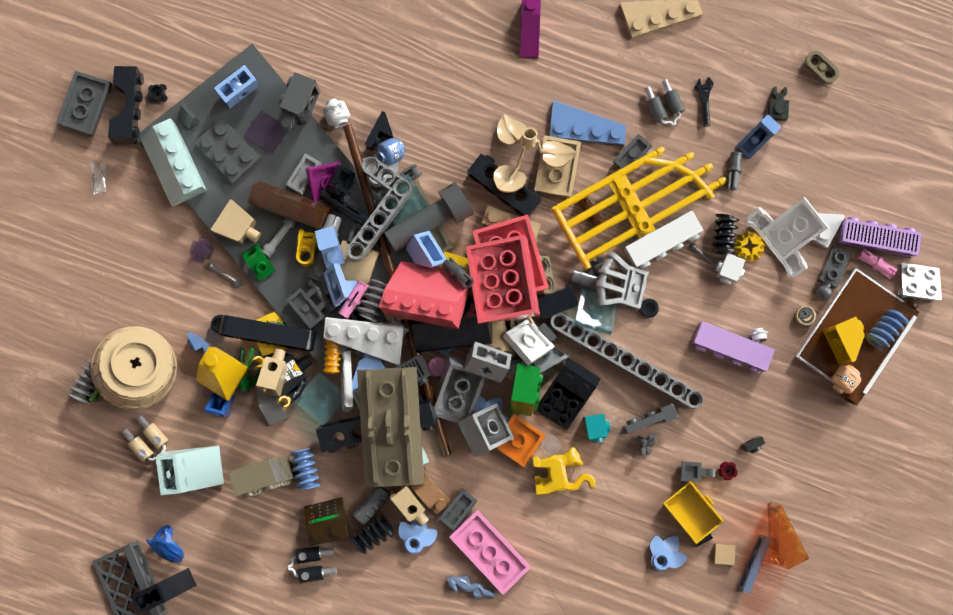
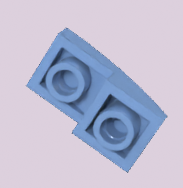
M191 332L187 333L189 338L187 342L192 350L195 349L198 352L204 350L206 352L208 347H212L200 336Z

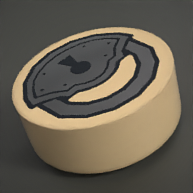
M803 306L796 311L795 318L800 325L806 326L815 321L816 313L813 308Z

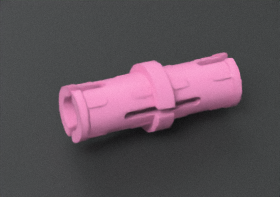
M866 248L857 257L871 266L872 270L879 271L889 279L897 272V269L883 261L881 256L877 257L866 250Z
M358 280V283L338 313L348 319L356 305L361 303L360 299L369 285ZM359 291L358 295L356 296V298L354 299V301L352 302V304H351L350 307H349V304H350L351 301L353 300V298H354V296L356 295V293Z

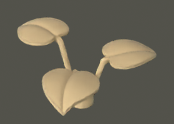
M503 114L497 126L498 139L508 146L516 142L517 144L521 143L522 150L515 169L504 165L495 170L493 180L496 188L499 191L511 193L518 191L524 186L526 176L518 170L525 150H531L536 145L539 152L543 154V162L553 168L565 166L576 156L577 152L571 147L556 141L545 142L542 149L540 140L537 139L538 132L534 128H527L520 121Z

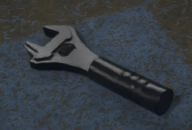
M707 77L708 84L701 85L699 78L697 85L694 86L702 100L703 127L711 126L709 95L714 82L710 77Z

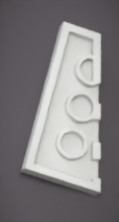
M326 317L324 338L400 365L404 326Z

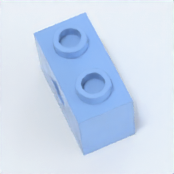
M243 65L214 87V89L231 109L260 87V85L248 68Z

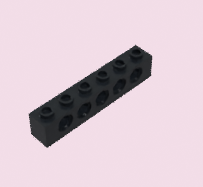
M432 399L419 401L422 431L430 430L437 423ZM360 415L319 425L316 433L322 452L334 453L342 447L347 446V449H351L362 443V435H357L354 432V428L361 429ZM337 432H340L344 435L343 440H340L336 437Z

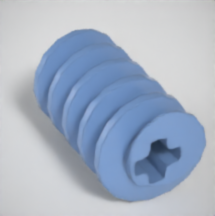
M894 309L886 310L885 316L880 317V321L875 323V327L870 329V333L866 334L865 338L873 347L883 351L882 346L890 347L887 340L895 341L892 334L899 336V332L896 329L904 330V326L901 323L907 325L909 321L903 314Z
M312 448L290 453V456L296 457V459L291 461V464L297 465L292 471L299 472V474L294 476V479L300 480V482L295 484V487H300L301 490L321 486L320 483H314L315 480L319 479V476L313 475L318 468L311 467L316 463V460H310L315 455V453L309 452Z

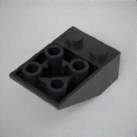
M568 358L539 401L537 411L560 427L568 430L598 386L601 378Z

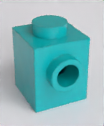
M605 414L584 417L587 440L592 439V443L604 441L603 437H608V433L611 432L610 423L605 420Z

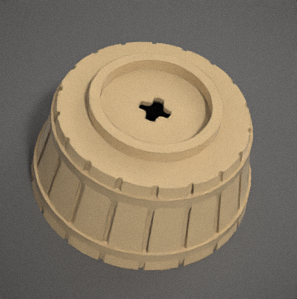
M125 327L110 333L99 343L91 360V377L96 390L111 404L130 410L147 408L161 401L171 390L177 374V361L170 344L159 333L145 327ZM137 357L142 365L134 369L130 360H135Z

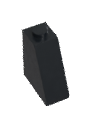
M187 568L132 595L131 599L138 614H141L197 585L190 569Z

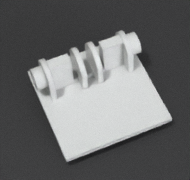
M901 263L902 288H899L898 295L902 298L913 297L914 300L918 298L921 301H942L939 268Z

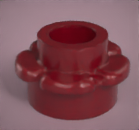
M722 462L718 469L720 477L727 481L735 478L738 473L733 462Z

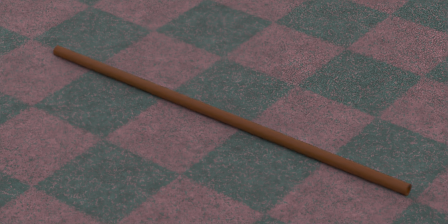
M348 124L343 126V130L369 216H371L377 206L368 176L362 168L363 159L353 126ZM380 216L375 220L376 225H382ZM383 233L377 242L390 281L396 268L386 235ZM403 319L401 322L409 327L405 335L412 358L422 355L421 352L417 353L411 320ZM430 381L421 385L425 400L431 398L434 405L435 397ZM437 417V423L433 427L442 457L451 455V450L441 418Z

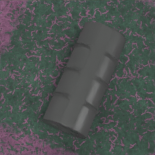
M574 269L569 285L586 290L587 292L596 293L597 295V286L595 284L599 280V276ZM606 279V283L610 284L611 280ZM605 289V296H607L608 289Z
M382 486L375 487L364 498V501L355 510L353 516L366 525L389 498L390 493Z

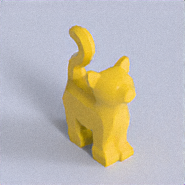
M571 447L564 454L552 455L544 459L533 456L534 467L546 468L548 470V477L542 478L540 475L535 476L536 495L550 494L555 491L579 490L583 482H588L590 489L595 487V479L590 474L578 476L574 483L568 481L566 466H583L576 448Z

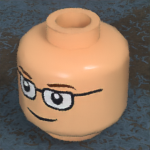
M851 365L840 366L831 377L832 388L839 394H843V392L851 394L861 382L860 372Z

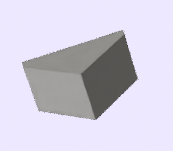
M256 389L259 408L269 425L288 418L286 411L282 410L284 407L282 402L277 404L280 397L263 394L259 389Z

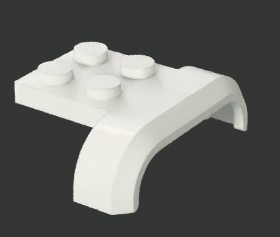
M805 197L775 220L760 207L747 216L746 224L755 229L783 264L788 277H797L808 268L798 250L829 228Z

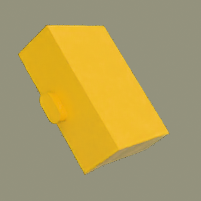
M691 481L663 503V506L695 545L724 522L712 507L714 502L707 494L703 496Z

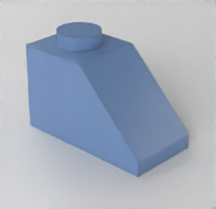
M767 115L736 147L750 159L782 127L771 116Z

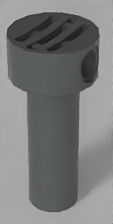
M456 182L438 191L441 199L384 232L395 252L408 245L415 234L432 231L450 219L459 224L461 221L474 215L468 200Z

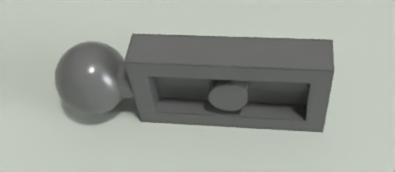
M835 246L831 247L818 282L823 283L816 291V295L820 300L825 301L832 296L831 287L834 289L838 288L851 253Z

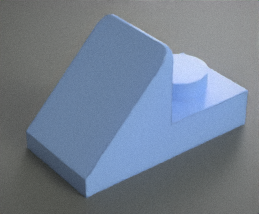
M334 226L315 231L318 248L322 253L326 269L333 263H345Z
M333 263L323 275L333 305L338 307L349 296L357 281H346L340 264Z

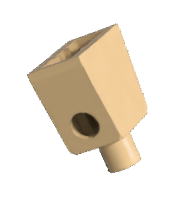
M231 199L210 229L214 233L240 244H243L247 238L256 243L261 236V233L254 229L257 222Z
M274 349L272 358L265 357L256 384L261 393L276 397L281 396L288 368L286 362L283 361L286 353L284 350Z
M409 485L396 486L390 491L391 500L409 522L415 520L419 526H422L429 520L424 514V504ZM411 505H415L412 509L408 508Z

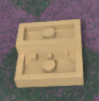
M343 240L340 247L345 263L340 264L345 280L357 281V283L358 280H361L369 285L379 252L371 250L364 260L360 262L354 261L347 253L350 242ZM360 247L354 248L352 251L353 256H359L362 249Z

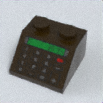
M342 497L304 506L305 524L310 547L350 536V527Z

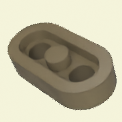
M812 51L805 58L807 69L822 83L832 84L837 80L839 76L838 68L823 53ZM811 60H815L817 65L812 64ZM825 73H829L830 78H827Z

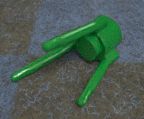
M243 347L240 349V355L238 360L241 363H243L244 357ZM251 348L245 364L247 367L250 366L254 348ZM261 368L253 380H251L252 376L246 372L237 388L249 392L250 387L254 388Z

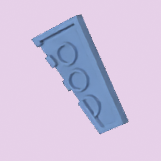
M553 100L549 136L579 142L625 145L626 125Z

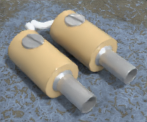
M140 416L137 421L144 428L142 433L157 450L163 447L161 452H165V445L169 440L154 423L149 424L143 416ZM128 429L122 432L130 442L128 447L142 463L147 460H156V457L151 458L154 453L139 436L135 438Z

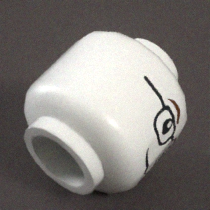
M337 99L327 101V105L323 108V114L328 125L334 128H341L347 125L350 113L345 102L337 101Z

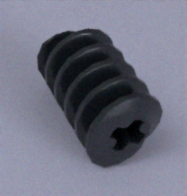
M715 214L720 219L715 220V224L718 227L714 228V232L718 234L713 235V239L716 242H713L712 246L717 249L712 250L711 253L726 255L727 253L736 252V249L732 248L731 245L737 244L732 238L738 236V234L733 233V230L738 229V226L733 225V223L739 222V219L729 214Z
M384 513L382 514V521L379 518H375L376 525L369 522L370 529L362 526L363 533L356 530V538L350 534L352 542L361 553L367 554V548L373 550V543L379 546L380 539L384 542L387 541L386 534L391 538L394 536L393 527Z

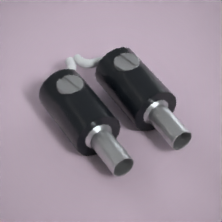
M320 546L296 549L295 556L291 559V564L288 565V570L292 571L293 575L299 578L300 584L324 580V576L337 574L336 567L323 569L321 565L298 569V575L291 567L294 565L295 559L297 564L321 561V556L334 555V549L320 550Z

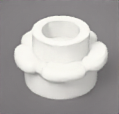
M756 328L752 330L749 338L757 343L767 341L768 332L764 331L763 328Z

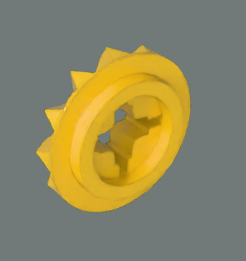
M747 231L740 234L735 240L737 242L734 245V249H736L735 254L737 257L746 260L745 262L756 261L764 253L765 244L762 241V237L758 236L756 232ZM748 241L751 245H756V247L751 249V254L748 248H742L748 244Z

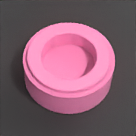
M435 357L429 361L428 367L433 376L440 377L446 363L444 359Z

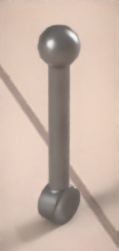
M690 244V250L696 251L712 264L714 269L716 268L717 264L699 250L696 244Z
M213 263L207 264L209 270H214L227 278L236 287L242 286L241 280H235L216 268Z

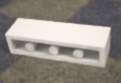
M690 211L626 246L623 250L632 266L635 268L640 267L642 270L651 264L649 261L654 258L658 261L667 256V251L671 249L676 251L682 248L685 241L693 242L701 237L699 234L704 230L694 212Z

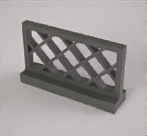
M135 541L92 561L114 615H140L137 611L135 614L127 610L130 601L133 602L131 596L134 589L142 591L156 584L139 542ZM123 551L127 558L125 564L117 561L119 553ZM105 560L111 563L108 572L102 569L100 562ZM115 565L123 568L121 577L112 574ZM127 570L134 574L133 583L124 579ZM110 578L119 581L116 590L110 588ZM122 583L131 586L128 595L120 592ZM118 596L126 599L124 608L117 605L116 600ZM164 603L149 609L150 615H165L168 613Z

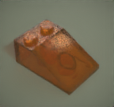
M774 502L768 503L769 538L772 539L769 545L772 552L770 557L774 564L789 570L808 560L809 557L782 505Z

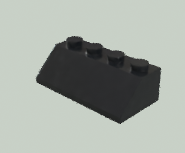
M474 300L466 301L458 329L411 320L417 353L473 346L474 342L483 345L492 344V322L478 324Z

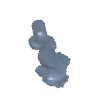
M452 575L447 579L448 587L452 588L454 592L458 591L456 587L458 586L462 591L472 592V596L475 599L482 597L494 599L495 591L485 589L480 583L470 584L467 575L461 577H453Z

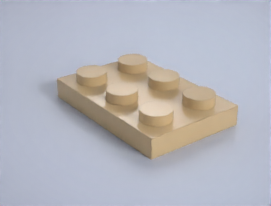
M544 135L542 149L545 142L556 141L571 147L577 153L569 163L560 168H553L545 164L542 160L543 154H540L534 190L538 193L570 198L573 192L581 142Z

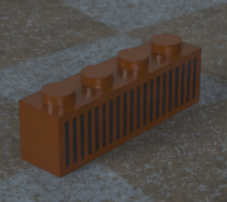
M262 181L252 185L248 199L250 204L317 229H321L324 226L331 208Z

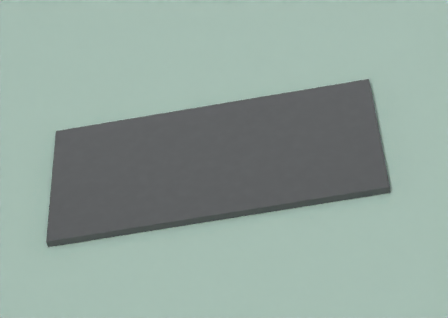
M251 44L142 130L137 141L144 148L141 138L153 126L171 118L177 125L207 190L187 200L188 204L205 225L211 229L229 200H233L257 222L254 229L261 233L260 238L256 242L261 250L266 243L269 244L284 225L283 220L286 217L248 203L252 185L262 181L300 195L285 185L305 153L322 164L340 161L341 166L355 173L347 189L351 192L350 196L343 194L342 197L344 201L369 216L354 165L315 118L311 115L307 123L301 124L297 122L291 131L286 132L281 125L283 112L280 109L279 100L281 95L287 91L286 84L256 47ZM245 65L255 77L260 87L230 109L214 87ZM181 104H185L199 120V123L191 130H188L177 117ZM221 117L261 158L235 184L194 143ZM328 185L326 187V189L332 192V187ZM308 186L303 197L311 199ZM371 187L376 206H378L382 199ZM318 198L317 202L331 207L329 214L335 215V219L336 216L342 219L337 232L339 234L338 241L340 246L343 240L348 242L353 224L359 223L339 210L335 211L331 205ZM380 216L381 222L383 224L385 218L383 216ZM397 217L393 219L385 231L400 223ZM297 222L293 229L290 228L275 248L277 251L271 258L264 253L276 271L262 281H259L242 256L244 251L256 243L247 238L243 244H240L210 230L288 326L311 330L286 299L300 287L305 293L310 290L306 283L311 280L308 275L312 266L305 268L296 259L299 230L303 229L304 232L315 233V231L320 229L301 222ZM373 232L371 233L369 240L373 238ZM387 239L396 269L401 261L414 263L406 250L407 245L395 252ZM377 242L371 249L379 252L371 279L378 280L387 285L389 278ZM256 250L252 251L248 256L254 254ZM308 253L304 254L301 261H308L311 255ZM313 280L315 284L320 285L321 291L326 296L329 293L327 285ZM358 291V292L356 293V295L354 296V298H353V300L351 301L350 305L352 304V302L354 301V299H355L356 296L358 295L359 291ZM315 295L310 298L316 306L321 303ZM362 296V298H361L360 300H367V299H366L364 296ZM361 303L359 305L357 304L354 309L355 311H357L358 314L360 313L357 310V307H364ZM337 307L332 313L326 308L321 311L328 318L348 320L338 313ZM377 309L381 315H374V318L378 321L377 323H380L386 317L381 309ZM363 318L365 322H372L368 319ZM325 319L312 329L317 334L313 352H310L323 369H325L323 363L326 361L324 360V357H326V354H324V351H326V348H324V345H326L324 338ZM340 344L342 346L340 352L343 353L350 349V347Z

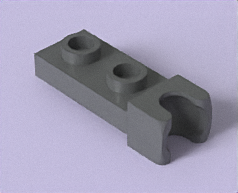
M674 404L659 408L658 413L655 410L644 414L645 418L638 420L636 417L626 421L627 425L623 426L625 433L629 434L659 421L667 423L679 418Z

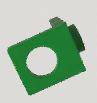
M258 243L242 253L245 262L259 281H262L276 271L262 252ZM256 250L254 254L248 256L252 251Z

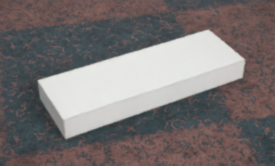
M344 351L340 357L343 413H350L353 408L351 352Z

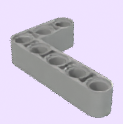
M367 157L363 160V171L368 177L387 189L388 193L347 248L348 256L358 262L366 258L412 194V188L407 180L374 157ZM375 163L376 169L368 171L367 167L369 164ZM390 174L392 175L391 181L383 182V176ZM402 185L408 187L407 192L404 194L398 193V188ZM389 201L396 202L394 209H387L386 206ZM379 216L385 218L382 225L375 224V220ZM366 232H373L371 240H364ZM360 247L362 249L361 254L357 257L353 256V249Z

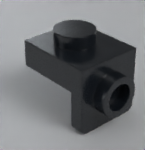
M337 164L327 185L333 188L332 192L340 196L343 194L350 196L351 192L347 189L355 173Z

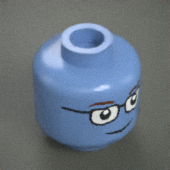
M395 138L387 139L377 146V159L387 166L401 161L405 153L404 144Z

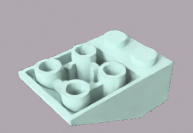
M219 445L166 451L156 456L161 495L183 493L224 484Z

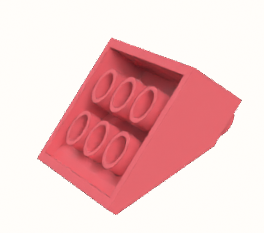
M528 215L473 231L476 244L524 235L528 240L536 293L549 289Z
M524 235L466 246L470 276L474 280L472 289L478 324L523 319L540 315L528 240Z
M401 261L384 289L379 308L388 316L458 329L470 288L465 289L458 281L451 277V274L445 268H430Z

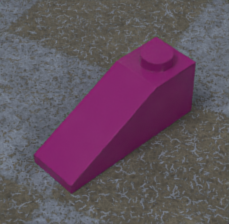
M522 0L520 58H539L541 0Z

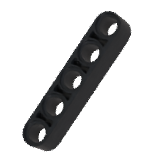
M229 315L222 316L219 335L309 352H313L317 332Z

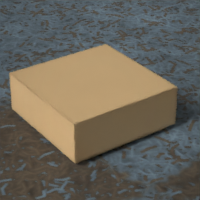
M715 543L714 563L734 565L736 545Z

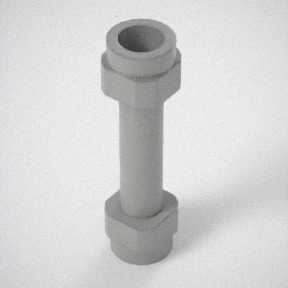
M286 217L283 220L284 225L271 242L264 245L262 252L271 258L277 251L275 250L277 245L289 229H293L298 221Z

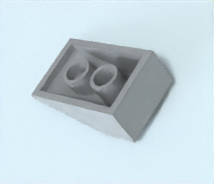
M448 355L433 405L436 417L458 423L473 414L486 377L465 371L466 360Z

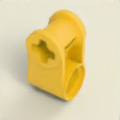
M300 229L296 259L301 266L309 268L313 266L317 254L318 243L316 234L304 232L303 229ZM304 254H310L311 257L308 261H301Z

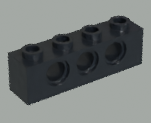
M480 154L468 169L467 175L519 215H528L530 217L541 203V195L534 189L529 190L526 188L525 184L515 192L506 193L499 191L493 178L485 176L488 170L495 172L499 166L495 164V160L489 155L484 156ZM523 193L526 198L523 201H518L515 195Z

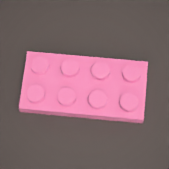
M478 509L449 536L502 595L531 568Z

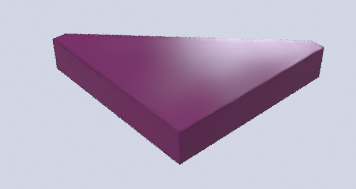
M340 161L305 168L311 200L317 202L321 191L327 187V183L336 165H341Z

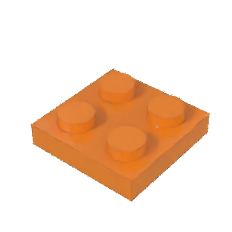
M514 413L507 422L514 438L496 448L525 467L546 435Z

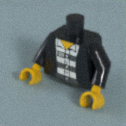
M273 353L262 357H254L251 360V362L258 361L259 365L254 367V369H260L263 365L265 357L272 358ZM285 353L283 361L286 362L288 368L281 397L277 401V404L279 402L286 404L282 410H286L290 403H293L303 394L307 385L306 380L308 379L304 370L313 365L307 355L297 361L294 355Z

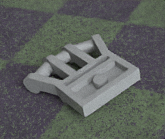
M609 251L606 261L598 271L600 275L599 280L595 284L598 294L596 304L608 305L618 303L640 309L649 272L629 266L616 253ZM613 262L623 270V274L609 270ZM607 275L620 279V287L606 283ZM605 289L617 292V298L606 299Z

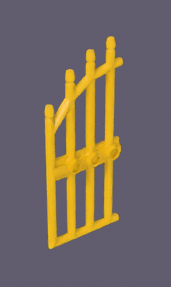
M659 147L550 209L583 268L587 270L592 267L589 261L635 235L641 239L656 230L654 224L703 196H706L708 200L715 197L712 191L724 185L727 179L722 177L706 185L700 176L713 168L711 163L691 171L682 165L694 158L693 152H689L674 161L656 158L665 152L664 147ZM644 164L662 167L632 185L626 177V174ZM672 170L685 175V177L642 201L639 200L635 193L638 189ZM691 181L700 188V190L649 218L644 209ZM607 185L610 186L614 195L572 219L565 220L561 213L562 210ZM615 202H619L623 212L575 238L570 229L571 227ZM628 218L633 228L586 255L584 254L580 244Z

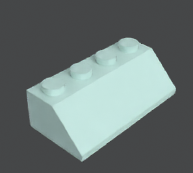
M171 118L153 126L141 138L172 207L207 191L179 129Z

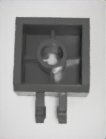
M294 72L293 77H289L286 85L287 91L281 95L279 100L280 109L283 112L281 125L286 132L293 130L297 122L301 124L308 122L321 92L316 80Z

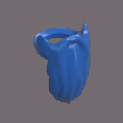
M170 525L162 527L152 540L146 539L152 550L161 558L170 562H181L183 560L184 552L172 540L173 528Z

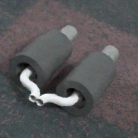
M668 79L662 81L666 91L663 96L672 116H678L673 122L664 121L668 118L660 98L654 96L650 86L644 89L649 99L646 104L655 123L662 122L663 124H671L673 126L676 125V121L681 116L680 113L684 112L685 108L677 90H672Z

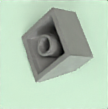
M498 403L458 422L474 458L514 438Z

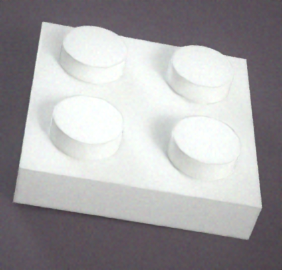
M528 320L507 331L503 336L528 366L555 347L535 323L530 324Z

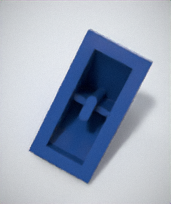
M236 390L229 401L213 392L204 412L229 417Z

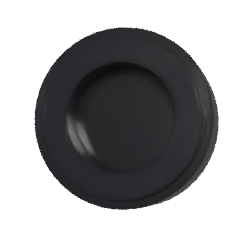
M645 299L642 301L639 312L645 318H652L657 315L659 305L653 299Z

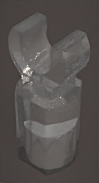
M90 161V169L93 171V174H91L92 194H106L105 174H103L106 164L104 161H100V167L95 168V162Z

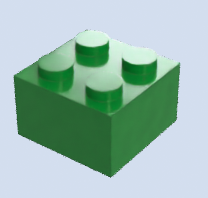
M517 363L508 413L532 416L533 410L537 411L540 400V393L537 392H540L543 375L540 374L541 367Z

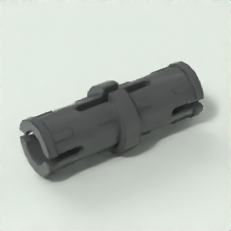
M452 258L446 259L443 262V267L451 274V277L458 281L465 289L473 285V278Z

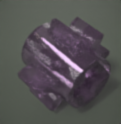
M202 238L199 239V242L193 241L190 254L194 255L193 259L195 261L204 263L205 259L210 260L213 254V246H210L211 242Z

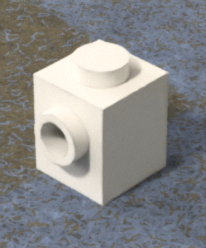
M727 253L722 261L719 260L715 268V271H717L716 277L720 278V282L728 285L734 284L738 280L741 281L745 272L743 266L746 260Z

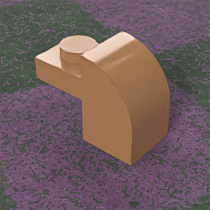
M425 471L424 484L410 485L419 498L437 515L451 503V500L438 488Z

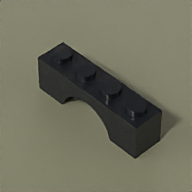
M114 66L113 85L119 92L126 95V105L118 116L109 120L108 138L113 144L136 145L137 138L140 136L138 120L141 119V110L139 109V104L143 99L141 85L144 84V76L137 66Z

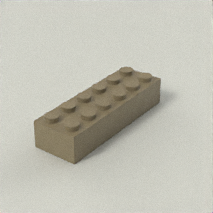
M289 456L268 458L228 472L235 496L242 495L243 499L291 484V479H294L295 476Z

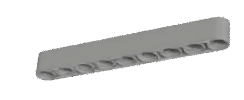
M557 313L551 318L550 325L560 335L685 407L694 409L703 404L704 400L700 392L570 317ZM554 319H563L564 326L556 327ZM571 328H579L580 336L573 337L570 332ZM589 337L596 338L597 345L595 347L588 345L587 340ZM606 346L613 348V356L605 355L604 349ZM623 356L630 358L629 366H624L621 363ZM641 365L647 369L645 376H641L638 373V368ZM657 375L662 376L664 379V383L661 386L655 383ZM674 385H678L681 389L678 396L672 393ZM692 394L697 397L695 405H691L689 402V397Z

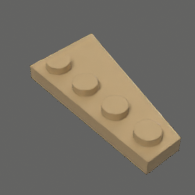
M649 0L622 2L619 5L631 39L687 22L703 15L698 0Z

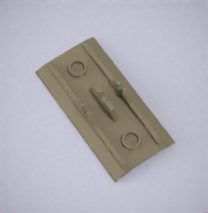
M417 367L357 369L365 486L381 487L424 484Z

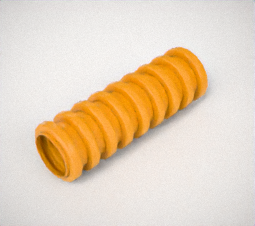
M325 339L326 345H324V348H326V351H324V354H326V357H324V360L326 361L323 363V366H325L323 372L338 374L341 372L339 370V367H341L339 355L342 353L340 352L342 346L339 343Z

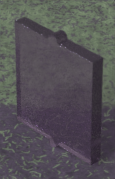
M261 110L256 119L251 121V126L244 136L273 154L279 143L283 142L282 139L287 132L283 129L281 122Z

